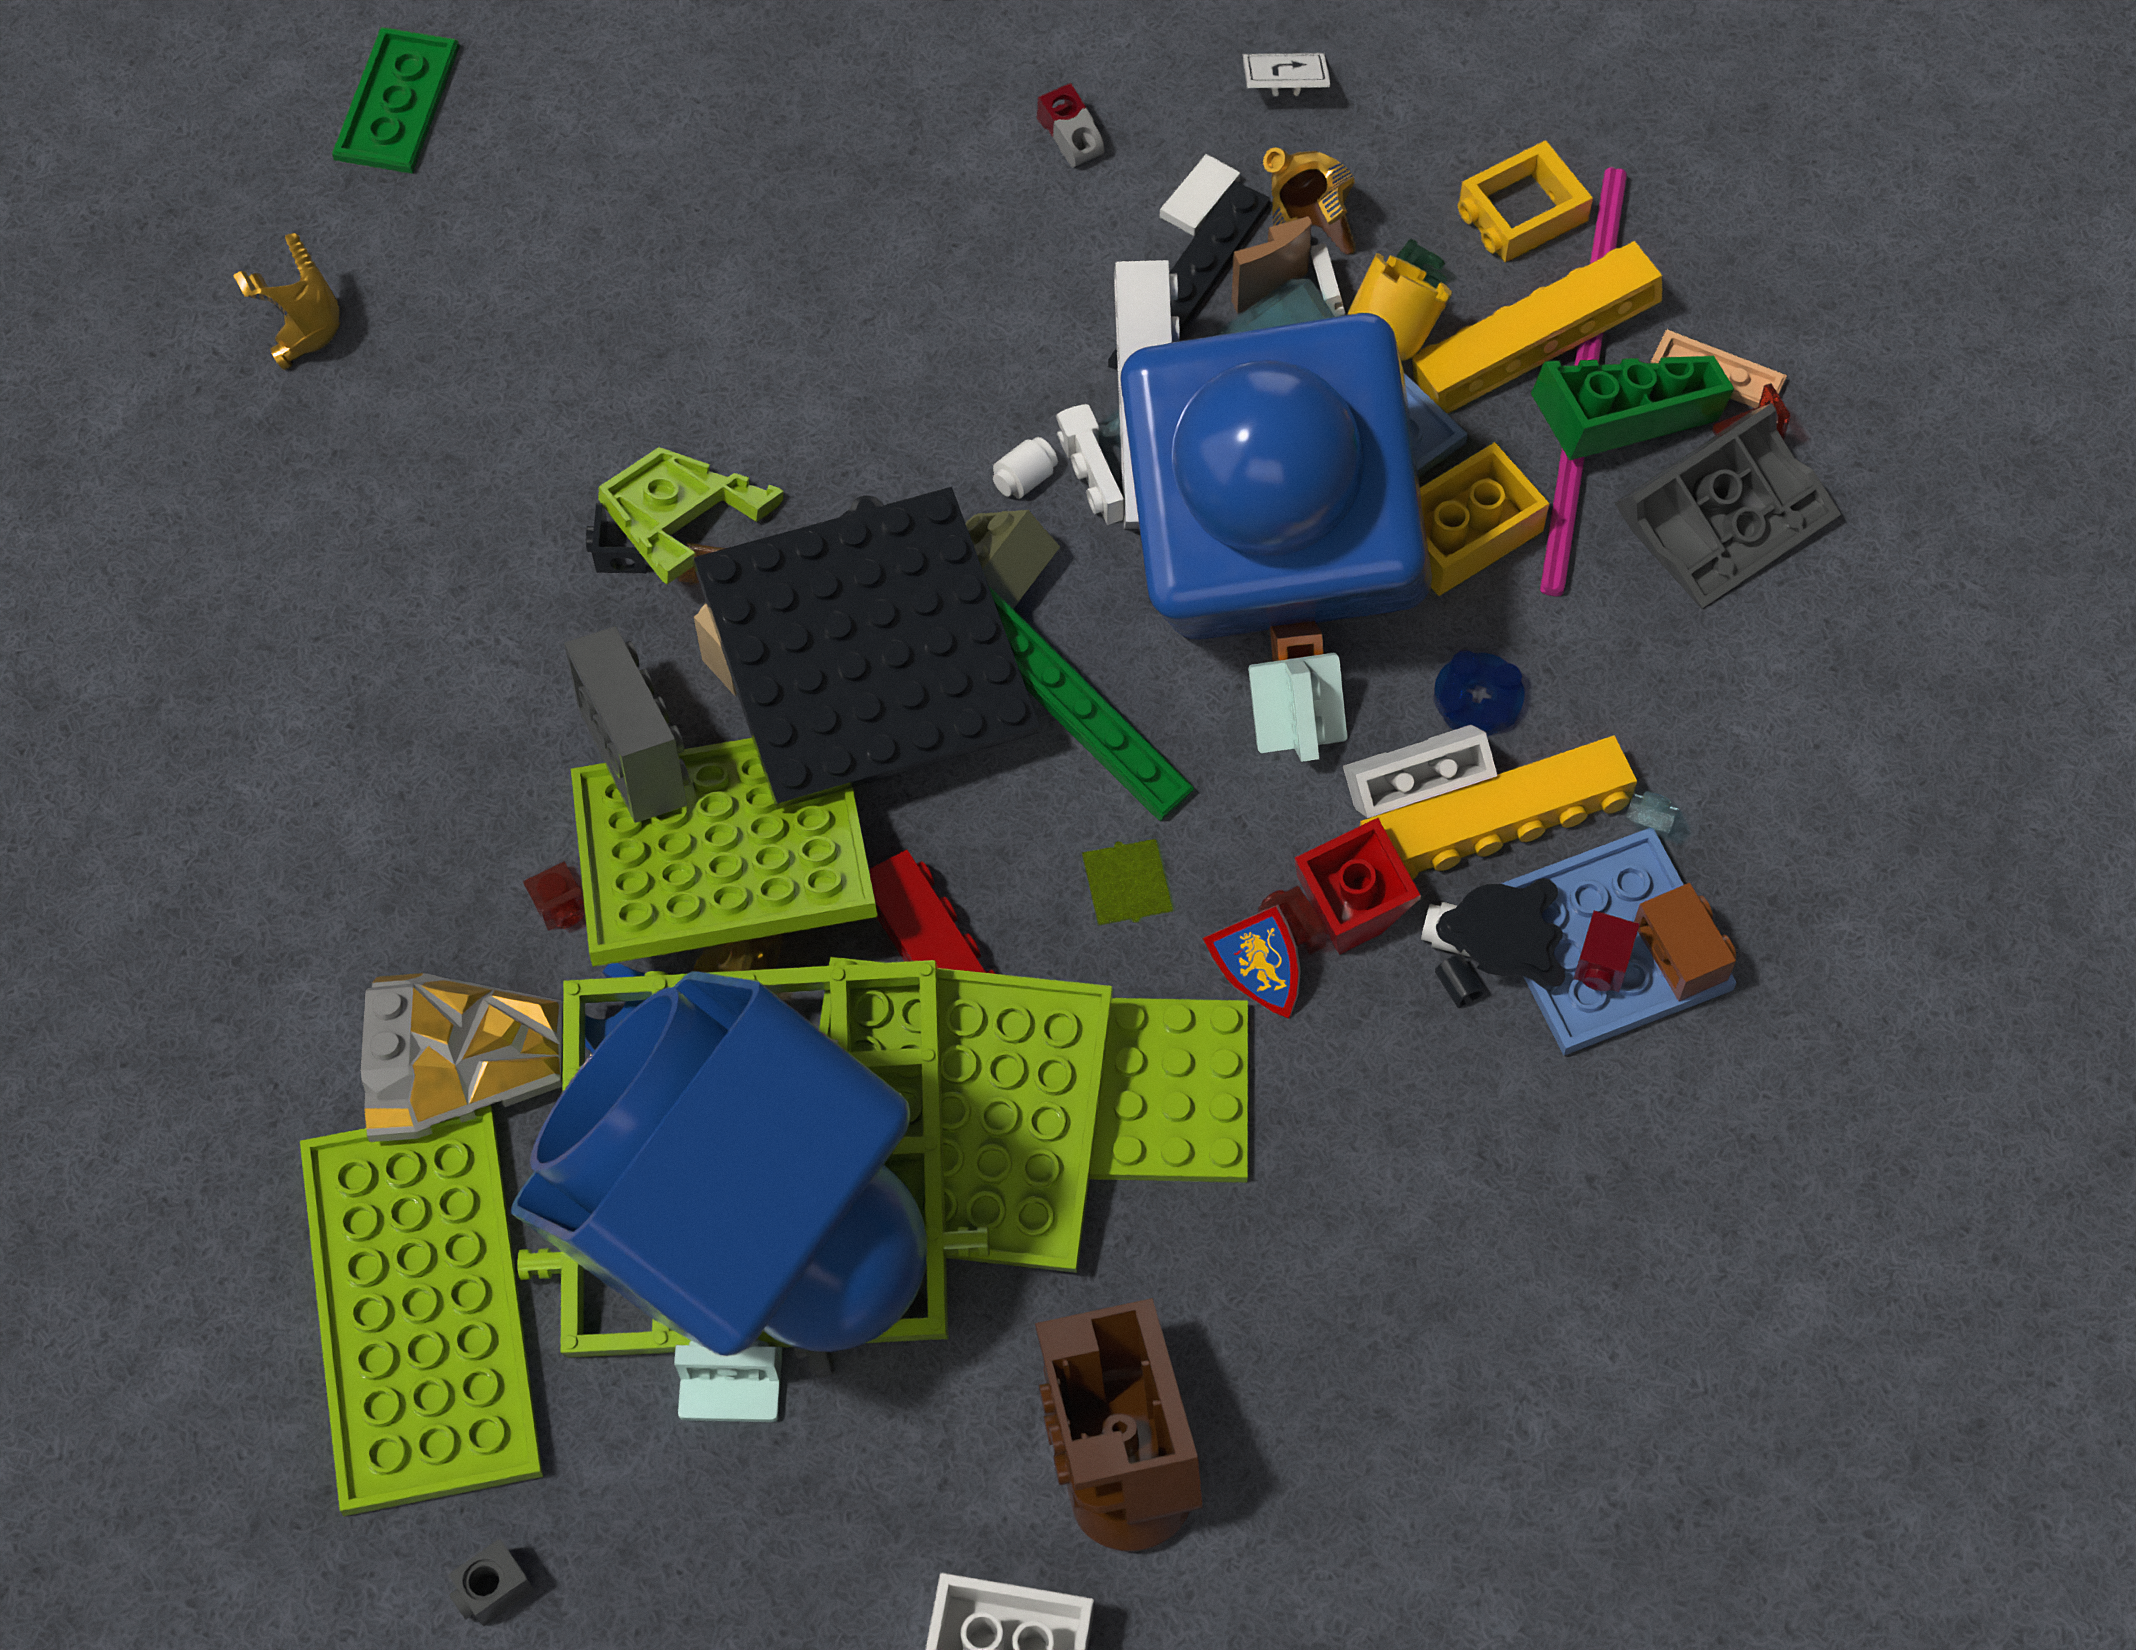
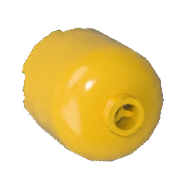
M1376 253L1351 304L1348 315L1371 313L1383 318L1395 333L1401 361H1406L1414 357L1421 349L1448 303L1452 291L1442 282L1439 283L1437 289L1425 282L1424 278L1427 272L1391 255L1387 262H1385L1384 257Z

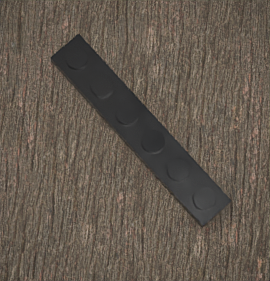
M1234 180L1171 269L1169 274H1177L1178 298L1177 300H1170L1171 317H1179V335L1233 259L1234 252L1240 249L1268 209L1271 197ZM1117 348L1108 359V367L1118 371Z

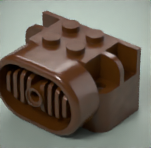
M1153 1298L1035 1323L1044 1361V1376L1046 1383L1039 1384V1392L1045 1414L1043 1419L1049 1446L1052 1445L1055 1454L1053 1455L1059 1486L1067 1485L1072 1511L1079 1527L1089 1538L1098 1544L1120 1551L1145 1550L1167 1541L1183 1526L1189 1512L1202 1509L1203 1504L1198 1456Z

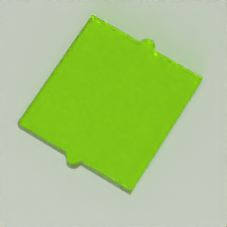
M1156 839L1124 845L1118 841L1114 844V847L1082 852L1098 926L1126 920L1137 923L1142 917L1173 912Z

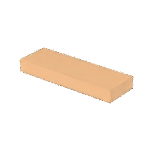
M1667 329L1651 360V363H1659L1661 357L1715 356L1734 387L1730 399L1756 409L1770 403L1774 406L1787 376Z

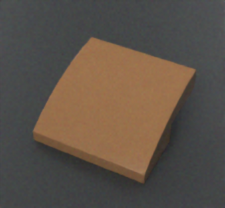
M1309 216L1269 227L1267 243L1234 252L1232 303L1237 313L1255 308L1278 297L1295 285L1308 272L1312 228Z

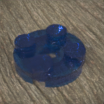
M1467 650L1459 651L1453 656L1452 661L1444 665L1436 678L1433 694L1436 708H1438L1447 725L1453 730L1473 725L1486 732L1487 736H1491L1493 733L1500 732L1504 728L1507 729L1513 725L1520 716L1525 697V689L1521 681V671L1516 665L1508 663L1493 654L1473 653ZM1477 686L1486 688V693L1492 697L1491 699L1483 698L1481 703H1476L1472 701L1473 694L1467 692V690L1476 689Z

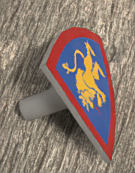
M1275 905L1203 937L1212 958L1225 978L1235 988L1273 1013L1286 1018L1291 1017L1299 994L1301 970L1297 945L1279 905Z

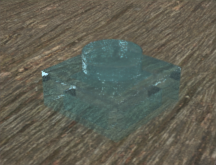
M1644 792L1643 796L1634 794L1625 819L1669 834L1678 808L1669 806L1671 800L1667 797L1653 792Z

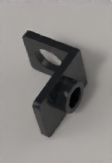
M596 503L594 526H587L586 549L587 552L592 553L596 572L647 573L646 560L636 547H606L608 520L604 504ZM623 557L631 559L635 563L631 565H619L612 562L611 560L614 558Z

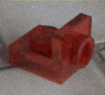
M565 861L523 881L524 887L548 931L557 926L560 929L572 927L582 919L585 913L583 890L576 884Z
M1299 886L1286 892L1284 890L1275 891L1261 902V905L1258 907V913L1279 905L1285 919H1287L1286 921L1296 945L1302 943L1309 955L1326 947L1327 928Z

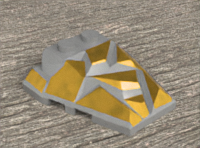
M425 973L376 977L372 982V988H367L365 992L361 1056V1080L365 1089L364 1110L369 1142L417 1139L431 1134L430 1126L459 1116L462 1123L476 1118L474 1110L500 1101L504 1107L563 1087V1001Z

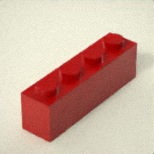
M907 849L869 869L877 919L904 962L935 960L937 967L942 969L995 974L991 969L985 972L978 961L981 954L974 939L969 933L962 935L955 925L958 919L949 900L945 896L940 899L937 897L932 889V886L935 885L934 879L923 861L916 863Z

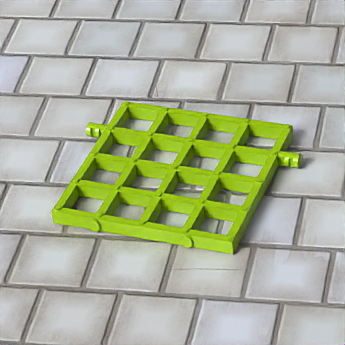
M844 960L834 963V966L709 972V974L759 981L773 993L830 990L831 1039L838 1040L839 1046L875 1074L922 1072L923 1136L903 1137L886 1161L924 1160L925 1229L928 1250V1318L899 1319L888 1331L867 1343L948 1339L946 1254H959L960 1258L970 1257V1253H979V1257L990 1256V1238L988 1226H978L977 1231H969V1227H958V1232H945L939 982L936 961L857 964L854 961ZM649 971L644 976L564 980L563 1091L585 1063V1003L646 1000L664 988L674 987L687 974L668 975L662 971ZM920 986L921 1048L851 1052L850 989ZM550 1248L539 1249L538 1253H532L531 1249L519 1250L518 1274L520 1280H530L533 1275H539L540 1279H550L552 1274H561V1354L566 1358L675 1353L676 1345H689L690 1341H692L652 1319L651 1332L584 1335V1267L562 1251L551 1252ZM764 1331L757 1338L759 1341L768 1343L769 1347H793L776 1340Z

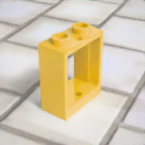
M1545 140L1462 181L1458 210L1462 219L1467 224L1474 223L1481 232V239L1485 248L1490 253L1497 252L1506 263L1587 222L1593 197ZM1532 175L1556 204V207L1511 228L1487 196Z

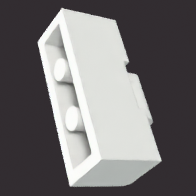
M1468 725L1428 738L1429 740L1344 765L1343 769L1355 809L1365 817L1370 818L1496 777L1497 772L1486 732L1473 725Z

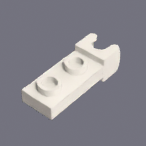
M1083 404L1061 411L1056 415L1062 430L1057 432V436L1067 458L1071 457L1072 466L1079 480L1086 478L1090 488L1086 490L1093 513L1101 512L1107 525L1122 521L1124 499L1099 447V426L1090 406Z

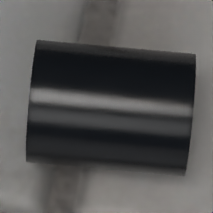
M1462 954L1446 959L1435 969L1437 977L1458 1008L1466 1004L1464 1001L1466 996L1469 995L1473 1001L1481 997L1485 992L1482 984Z

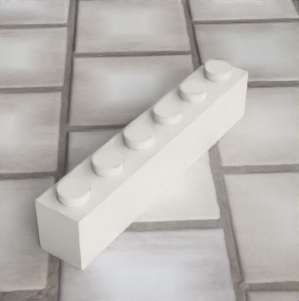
M1168 260L1116 262L1114 269L1124 529H1140L1120 377L1125 361L1135 351L1148 346L1179 342V317H1171L1170 300H1177L1178 298L1177 274H1169Z

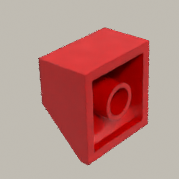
M1379 818L1371 820L1294 858L1297 877L1339 955L1381 935L1421 899L1418 889Z

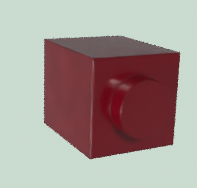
M1594 910L1573 979L1582 981L1593 990L1619 992L1640 924Z

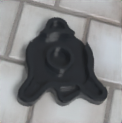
M1539 879L1525 888H1515L1504 884H1486L1477 887L1468 893L1456 908L1444 912L1436 923V932L1443 942L1453 945L1460 953L1465 950L1471 958L1479 963L1476 968L1483 972L1500 976H1525L1549 991L1556 990L1564 982V970L1554 956L1555 948L1562 939L1563 932L1558 925L1547 923L1542 918V913L1558 896V889L1550 879Z

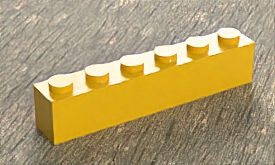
M1635 241L1622 248H1615L1601 259L1585 267L1574 269L1566 277L1555 283L1536 289L1530 296L1510 306L1501 307L1486 319L1474 325L1461 328L1455 335L1440 343L1423 348L1417 355L1412 357L1414 380L1419 388L1448 414L1540 366L1544 361H1549L1662 302V274Z
M1615 735L1498 774L1496 777L1360 821V826L1379 818L1413 880L1417 877L1418 872L1433 867L1436 871L1448 870L1457 865L1462 857L1477 853L1480 857L1489 856L1500 850L1503 843L1518 838L1521 842L1535 840L1545 832V829L1559 824L1564 828L1576 826L1583 822L1588 814L1602 809L1607 814L1617 812L1626 807L1630 800H1632L1637 779Z

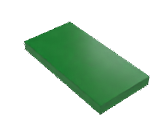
M381 27L333 149L332 156L334 161L413 174L458 53L459 41L457 39Z

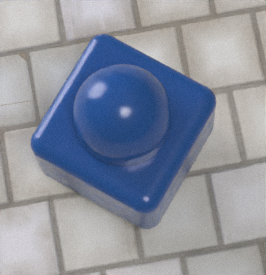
M1371 313L1351 314L1148 346L1135 351L1128 357L1123 365L1120 380L1148 595L1154 608L1178 634L1189 639H1208L1270 630V626L1312 621L1319 623L1407 610L1417 606L1426 598L1431 588L1432 574L1405 378L1395 333L1383 318Z
M696 971L684 976L674 987L664 988L639 1004L606 1036L581 1066L557 1100L538 1134L530 1158V1166L534 1172L521 1188L511 1208V1213L649 1317L721 1356H732L743 1352L757 1340L763 1331L789 1346L817 1352H836L851 1349L874 1340L888 1331L909 1309L921 1286L928 1253L927 1234L920 1209L905 1184L884 1165L908 1129L910 1107L907 1100L759 981Z

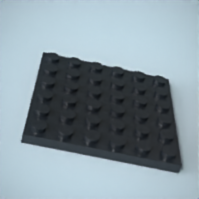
M952 486L693 557V565L776 810L1039 733L1040 725Z

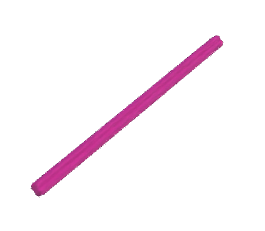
M1609 167L1604 172L1590 264L1601 259L1609 251L1616 248L1627 173L1622 168L1615 169ZM1603 332L1577 346L1574 366H1578L1580 360H1597L1599 364ZM1563 448L1561 450L1540 586L1542 594L1557 597L1564 594L1585 458L1569 460Z

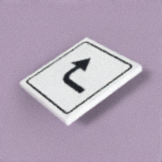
M1324 53L1243 54L1247 88H1271L1274 96L1279 94L1278 88H1292L1293 94L1298 96L1300 87H1330Z

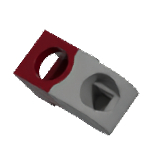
M1071 83L1038 97L1037 119L1044 129H1048L1071 167H1076L1104 154L1103 141L1093 123L1094 120ZM1065 99L1063 104L1053 108L1055 102Z

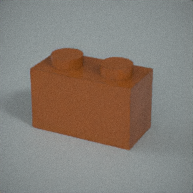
M1690 882L1640 903L1634 922L1640 924L1638 933L1678 1001L1729 980L1736 962V951L1727 935L1720 934L1712 921L1713 913L1708 901L1702 895L1698 896Z

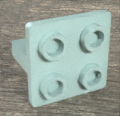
M1336 653L1272 661L1249 666L1256 743L1260 753L1295 749L1301 762L1319 759L1318 745L1343 742L1347 739L1340 661Z
M756 1340L749 1348L739 1354L721 1356L693 1341H690L689 1345H676L674 1365L681 1379L678 1405L679 1418L683 1421L776 1422L779 1410L783 1347H769L768 1343Z

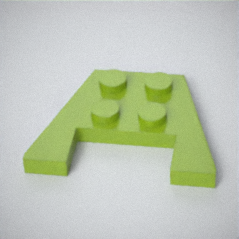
M658 447L599 486L598 500L604 504V508L664 583L669 584L694 566L693 557H695L694 551L670 535L720 501H725L757 522L772 512L783 501L784 491L772 485H769L767 490L749 485V478L737 473L726 477L709 471L710 464Z

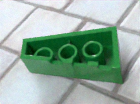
M1715 356L1661 357L1659 363L1640 362L1639 358L1622 359L1620 364L1599 365L1597 360H1580L1578 366H1561L1560 361H1544L1531 395L1568 459L1574 460L1719 421L1734 391V387Z

